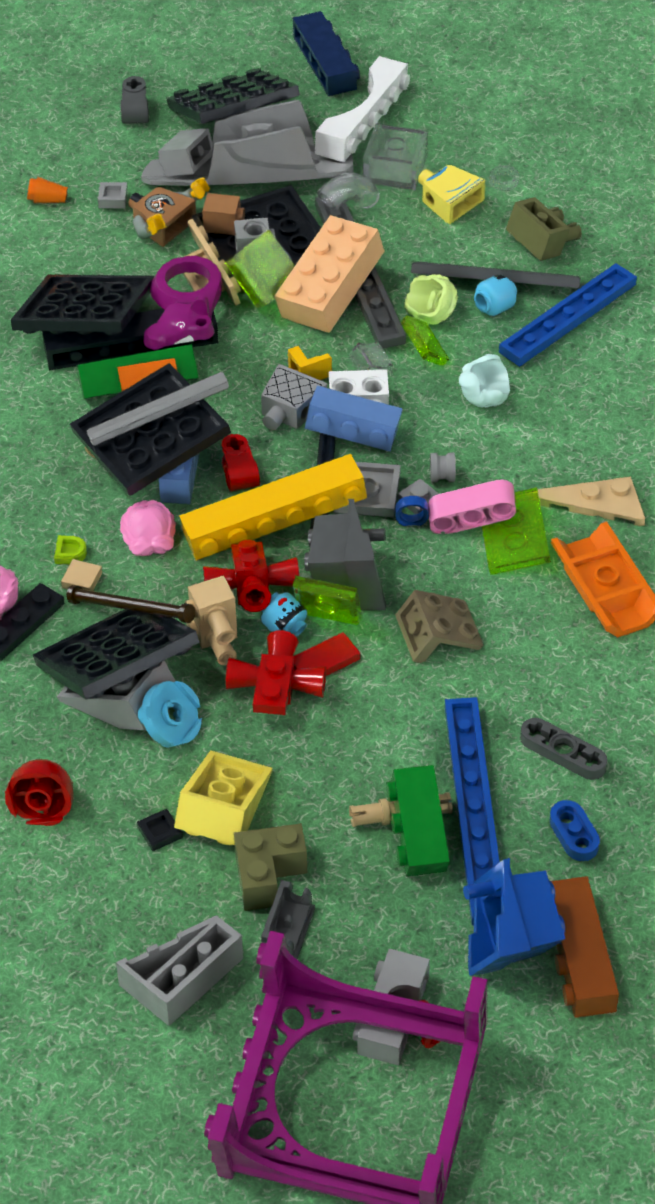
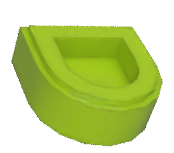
M58 535L54 555L55 564L70 565L73 559L83 561L86 558L87 547L82 538Z

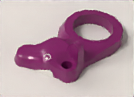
M199 256L179 257L162 265L151 282L150 293L153 300L165 311L157 323L145 330V346L157 350L173 344L211 338L214 335L211 318L222 293L221 272L217 265L209 259ZM182 273H197L203 275L209 281L205 287L193 292H179L167 285L172 277Z

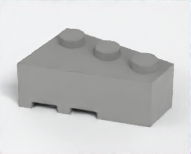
M217 915L177 933V938L158 946L154 944L147 947V952L131 960L124 958L116 962L119 986L168 1026L174 1023L243 959L242 935Z

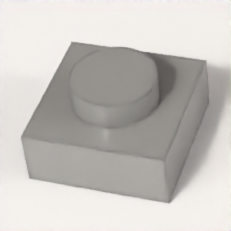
M100 182L98 207L126 208L127 182Z
M419 479L398 493V501L406 496H419L428 503L433 496L439 493L422 479ZM418 506L407 507L415 515L423 510Z

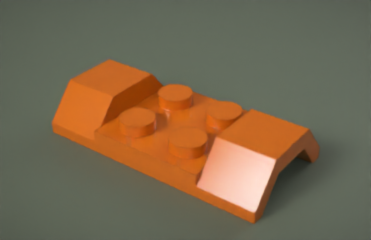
M607 521L601 523L591 536L569 544L564 543L557 537L551 539V545L562 560L567 575L591 613L594 612L607 632L618 638L648 628L655 621V594Z

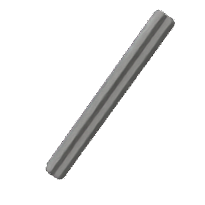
M219 372L89 428L87 435L90 442L96 446L228 389L227 378L223 372Z

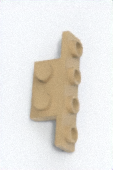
M193 219L188 220L192 236L200 249L186 256L207 258L216 264L221 272L222 291L226 290L235 306L241 304L237 293L241 292L239 284L234 276L229 278L230 271L225 261L217 259L220 256L213 242L207 243L209 238L203 226L197 227ZM183 273L193 291L200 290L209 282L203 275Z

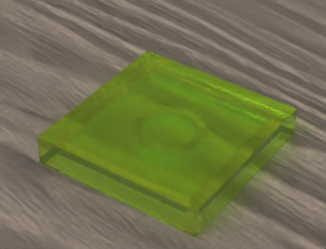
M295 576L293 582L295 599L307 609L308 616L352 625L360 623L362 614L357 588Z

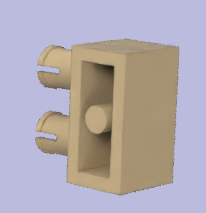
M223 575L188 586L189 600L185 601V603L192 604L195 607L194 620L186 624L196 631L201 648L211 646L220 665H227L229 657L237 658V653L230 642L238 637L235 597Z

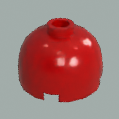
M47 759L28 761L18 767L11 776L5 791V803L13 816L17 817L18 814L24 819H32L25 824L57 825L71 809L74 794L73 782L67 771L58 763Z

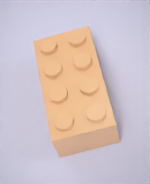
M330 215L274 296L281 317L330 333L385 252L379 230Z

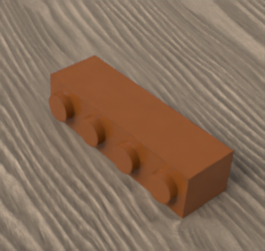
M588 876L551 881L555 888L557 911L565 923V940L555 945L558 950V954L555 955L558 976L564 975L566 982L562 986L565 1005H572L575 1018L617 1012L619 992Z

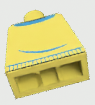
M446 165L436 173L424 169L418 177V182L423 185V203L448 224L453 223L485 198V180L452 165Z

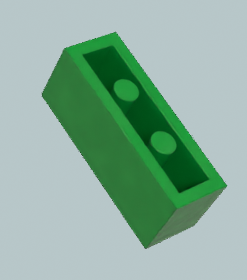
M434 765L394 769L391 781L386 782L388 801L394 802L396 813L391 814L393 833L399 834L401 846L396 847L399 867L404 866L406 877L447 872L450 860Z

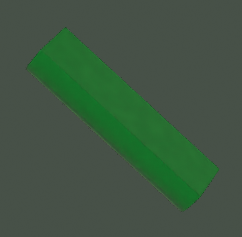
M192 344L77 365V375L83 399L121 393L117 367L175 358L177 371L186 381L198 379Z

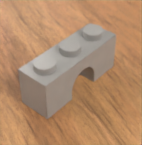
M389 948L385 961L379 960L374 974V981L377 983L372 991L416 1001L422 1000L429 979L430 959ZM355 1024L353 1040L357 1041L358 1055L399 1066L409 1034L368 1024Z

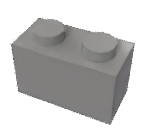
M209 128L179 131L158 151L159 163L163 167L165 176L194 174L213 155L214 146Z

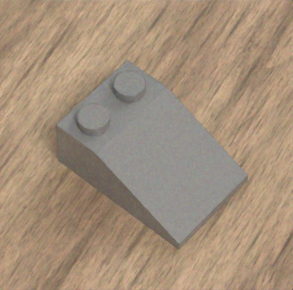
M162 661L159 667L152 670H144L134 675V678L128 683L116 684L106 689L105 693L98 698L85 700L67 686L58 694L57 698L60 702L117 728L145 730L144 724L138 718V710L142 706L145 694L155 684L176 681L166 662Z

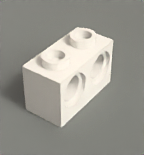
M387 370L329 371V389L389 405Z

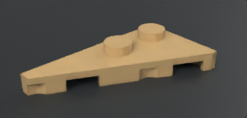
M631 477L529 490L527 492L528 502H534L540 506L550 507V504L569 507V512L588 516H600L612 521L617 517L635 521L636 526H645V516Z

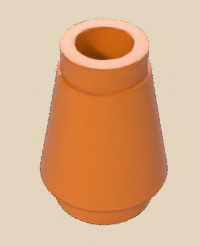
M37 177V179L30 178L27 200H33V203H66L68 187L41 177Z

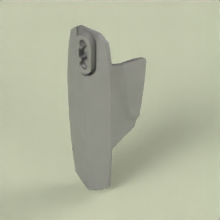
M293 100L215 120L212 139L214 146L213 155L194 174L165 176L159 159H154L144 168L141 180L149 185H191L195 180L205 178L208 185H230L346 177L353 172V155L351 153L345 162L316 155L315 143L305 110L299 100Z

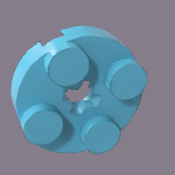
M166 681L153 685L147 691L143 698L142 706L138 710V718L144 724L149 735L157 743L165 748L188 743L196 737L202 718L198 719L197 708L201 706L197 695L187 684L179 681ZM168 708H174L173 716L175 720L170 719Z

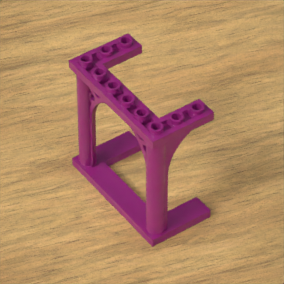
M270 930L267 943L261 942L256 963L261 966L259 978L263 979L262 993L266 994L263 1004H257L253 1014L252 1025L256 1026L253 1038H247L244 1044L242 1059L246 1061L243 1071H237L233 1081L232 1093L236 1094L232 1106L218 1103L215 1115L210 1114L205 1125L204 1137L208 1138V1150H211L212 1153L211 1162L215 1163L218 1176L233 1179L234 1173L237 1172L364 1204H443L488 1023L487 979L472 977L464 1011L359 988L333 980L308 968L295 959L287 950L285 934ZM308 1007L314 1008V1013H324L319 1019H312ZM287 1009H295L303 1016L304 1023L300 1029H291L284 1023L283 1013ZM350 1022L368 1024L463 1046L436 1154H427L421 1181L321 1157L301 1146L288 1133L276 1108L275 1087L283 1061L299 1041L320 1028ZM277 1028L282 1034L287 1036L283 1045H276L274 1041L278 1042L279 1039L276 1031ZM272 1068L274 1072L272 1075L267 1076L264 1074L265 1069ZM258 1100H265L267 1102L265 1111L255 1112L259 1107ZM267 1120L274 1124L273 1131L263 1139L255 1140L248 1135L250 1128L257 1122ZM278 1139L286 1143L285 1150L279 1149L276 1145L274 1150L267 1149L274 1145Z

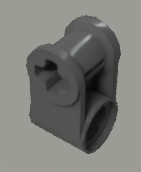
M139 76L128 77L122 83V124L149 123L146 83Z

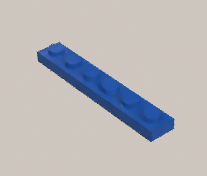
M615 263L500 343L499 353L517 366H522L634 287L637 276Z

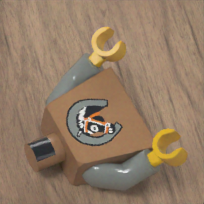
M205 178L195 180L191 183V188L184 192H174L157 187L145 197L139 193L132 194L128 205L133 209V226L140 239L150 237L157 244L164 247L189 226L187 221L192 219L191 215L196 214L195 201L201 200L205 196V192L210 190Z

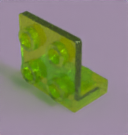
M270 230L264 232L224 262L257 309L266 306L275 299V294L295 267Z

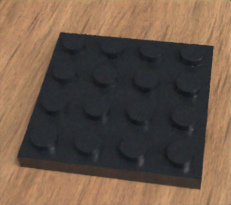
M261 68L247 70L244 76L230 75L223 77L222 82L213 84V82L199 84L198 89L189 91V89L177 90L174 92V96L167 97L166 99L170 109L200 124H204L299 96L300 92L298 85L288 81V79H282L278 75L262 71Z
M289 185L240 200L241 208H245V220L268 219L269 229H274L276 244L286 250L295 267L321 227L293 186ZM202 212L191 215L197 227L203 226ZM207 233L209 238L207 243L213 242L220 256L217 259L219 261L223 259L230 271L229 278L234 276L240 289L244 288L239 279L238 263L240 260L237 259L235 235Z
M48 274L11 318L12 330L23 331L27 334L38 331H50L52 334H61L66 331H77L78 334H90L92 332H105L107 335L119 334L125 329L149 296L154 276Z
M170 363L69 424L77 438L129 496L231 434L227 422L202 399L96 446L92 445L87 435L89 428L190 385Z
M124 609L33 654L36 666L87 700L102 696L106 689L116 684L128 683L134 678V675L144 670H152L159 667L162 661L172 656L187 653L190 647L200 643L195 630L172 617Z

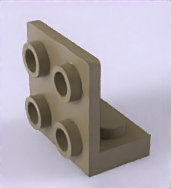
M414 590L395 614L413 662H425L440 643L480 650L483 647V642L468 605L460 598Z

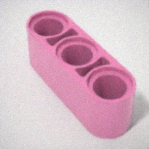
M502 479L433 496L428 502L430 529L436 534H441L444 531L445 534H451L511 519L516 513L514 485L508 480Z

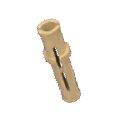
M450 793L439 794L442 814H451L452 802L449 803V800H451ZM386 798L379 799L378 803L349 806L352 827L380 822L382 825H390L391 814L396 813L394 802H389Z

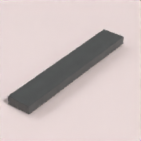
M420 261L413 262L411 267V273L440 274L442 276L482 280L495 275H503L515 283L580 288L581 277L576 275Z

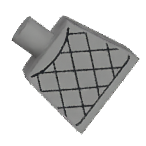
M278 364L261 395L262 414L265 415L262 421L265 427L270 430H276L284 423L296 429L306 422L309 404L317 385L327 388V383Z

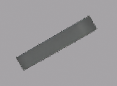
M530 718L523 722L520 740L526 748L589 780L599 779L605 774L607 756L601 749L543 719ZM536 731L541 732V735L536 734L534 737L530 736V733L534 734L536 733ZM565 744L570 746L572 751L568 754H561L554 748L557 745ZM593 760L598 762V764H592L591 767L586 765V762L591 763Z

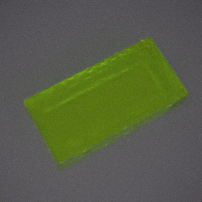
M406 315L401 321V325L422 359L437 365H445L449 357L427 322Z

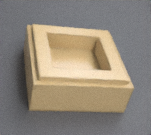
M73 559L61 580L62 588L68 589L71 585H78L83 590L93 591L102 575V566Z

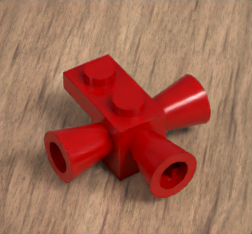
M244 540L238 544H231L234 569L203 566L204 581L224 575L230 589L236 588L238 605H241L250 612H260L268 607L271 601L269 585L300 588L297 557L267 566L262 541Z
M277 630L267 636L268 654L261 655L260 666L229 657L226 669V689L256 686L253 712L286 715L287 704H291L293 690L320 698L324 697L326 666L294 669L293 655L299 643L298 639L291 632Z

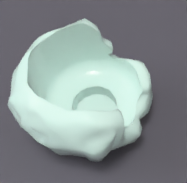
M486 354L463 366L462 373L459 376V384L468 402L477 407L486 408L501 405L508 398L510 393L509 377L498 355Z

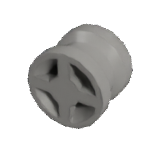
M448 452L445 456L430 453L431 483H436L440 479L455 482V452Z

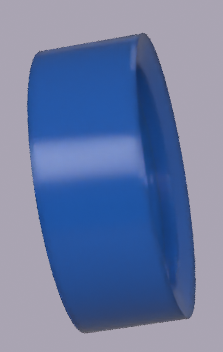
M419 496L401 498L395 505L396 520L402 526L423 525L429 519V505L427 501ZM408 506H418L423 509L416 515H407L402 512V509Z

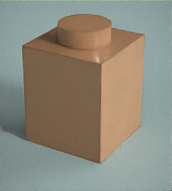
M207 193L202 210L203 228L206 233L235 235L234 221L245 220V208H241L240 196Z

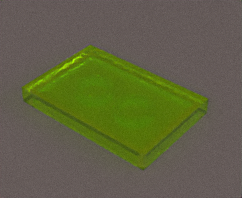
M537 487L514 492L516 513L511 519L482 526L490 575L551 562Z

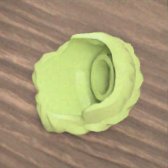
M440 274L421 275L415 277L411 282L410 292L406 296L404 306L406 312L412 315L415 320L427 325L439 324L452 315L458 300L457 290L448 277Z

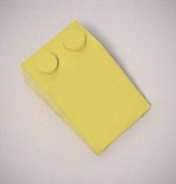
M210 750L180 792L174 828L184 830L192 836L201 835L215 839L223 845H235L234 832L248 831L273 768Z

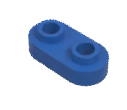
M563 800L554 804L550 811V826L566 853L577 861L593 859L599 851L600 838L583 808L578 803L570 800ZM563 819H569V820H571L572 822H570V823H564V822H562L561 820H563ZM583 844V845H585V846H587V847H586V848H581V847H578L577 845Z

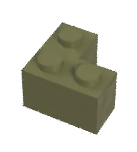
M302 823L234 832L235 857L244 911L272 907L278 891L276 878L307 874V850Z

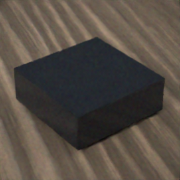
M164 809L137 822V828L152 852L183 838L182 831L174 828L175 820L168 809Z

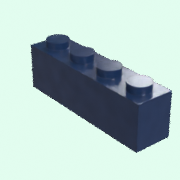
M322 11L293 17V38L327 96L357 90V80L360 79L359 68L357 64H353L349 51L343 48L340 36L334 33L331 21L326 20Z

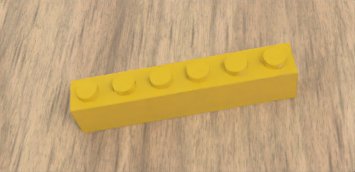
M348 454L179 515L184 536L194 558L199 560L229 549L231 544H238L244 540H254L309 520L315 516L349 505L348 499H354L356 503L366 499L367 493L364 477L352 455Z

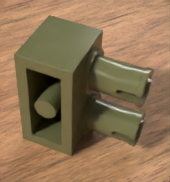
M535 197L515 202L506 226V230L540 261L560 256L565 242L578 240L582 234L581 227L576 222L567 225L563 222L564 213L562 209H559V207L548 209Z

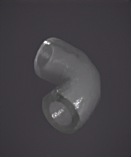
M355 172L335 176L317 191L320 200L333 211H337L349 200H353L357 207L368 209L373 207L380 197L374 183L366 175Z

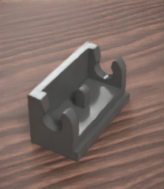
M281 880L261 935V942L267 943L270 930L284 933L288 952L295 959H298L315 910V905H312V894L308 888H304L302 896H298L292 892L291 882Z

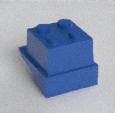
M507 858L475 880L474 884L463 887L464 897L467 900L474 898V933L468 936V971L470 977L502 970L513 962L539 956L565 940V923L562 916L558 914L555 904V888L548 879L546 870L512 875L510 858Z

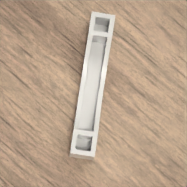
M379 56L369 68V97L351 111L326 118L316 130L315 154L345 162L351 153L354 154L360 142L367 138L369 131L377 126L379 119L387 114L392 103L397 102L401 92L408 88L410 82V75L407 74L408 64Z

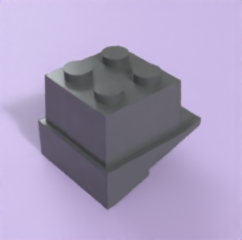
M348 499L347 513L315 516L313 529L308 531L310 552L305 553L304 565L305 570L311 573L310 587L312 592H316L318 602L331 605H355L356 610H386V601L370 542L385 541V528L362 529L354 499Z

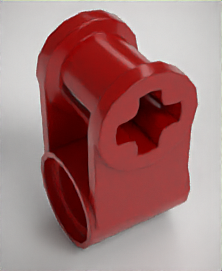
M239 434L227 435L222 440V451L224 454L222 457V467L229 491L260 486L258 466L253 458L248 440Z

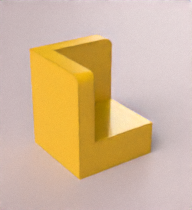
M299 346L288 349L289 368L318 380L329 377V371H332V358L329 354L307 359Z

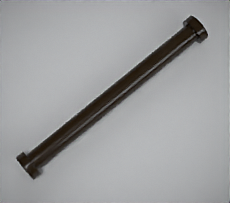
M71 585L66 594L68 602L72 604L85 602L179 618L183 623H191L195 617V607L187 603L179 606L83 590L78 585Z

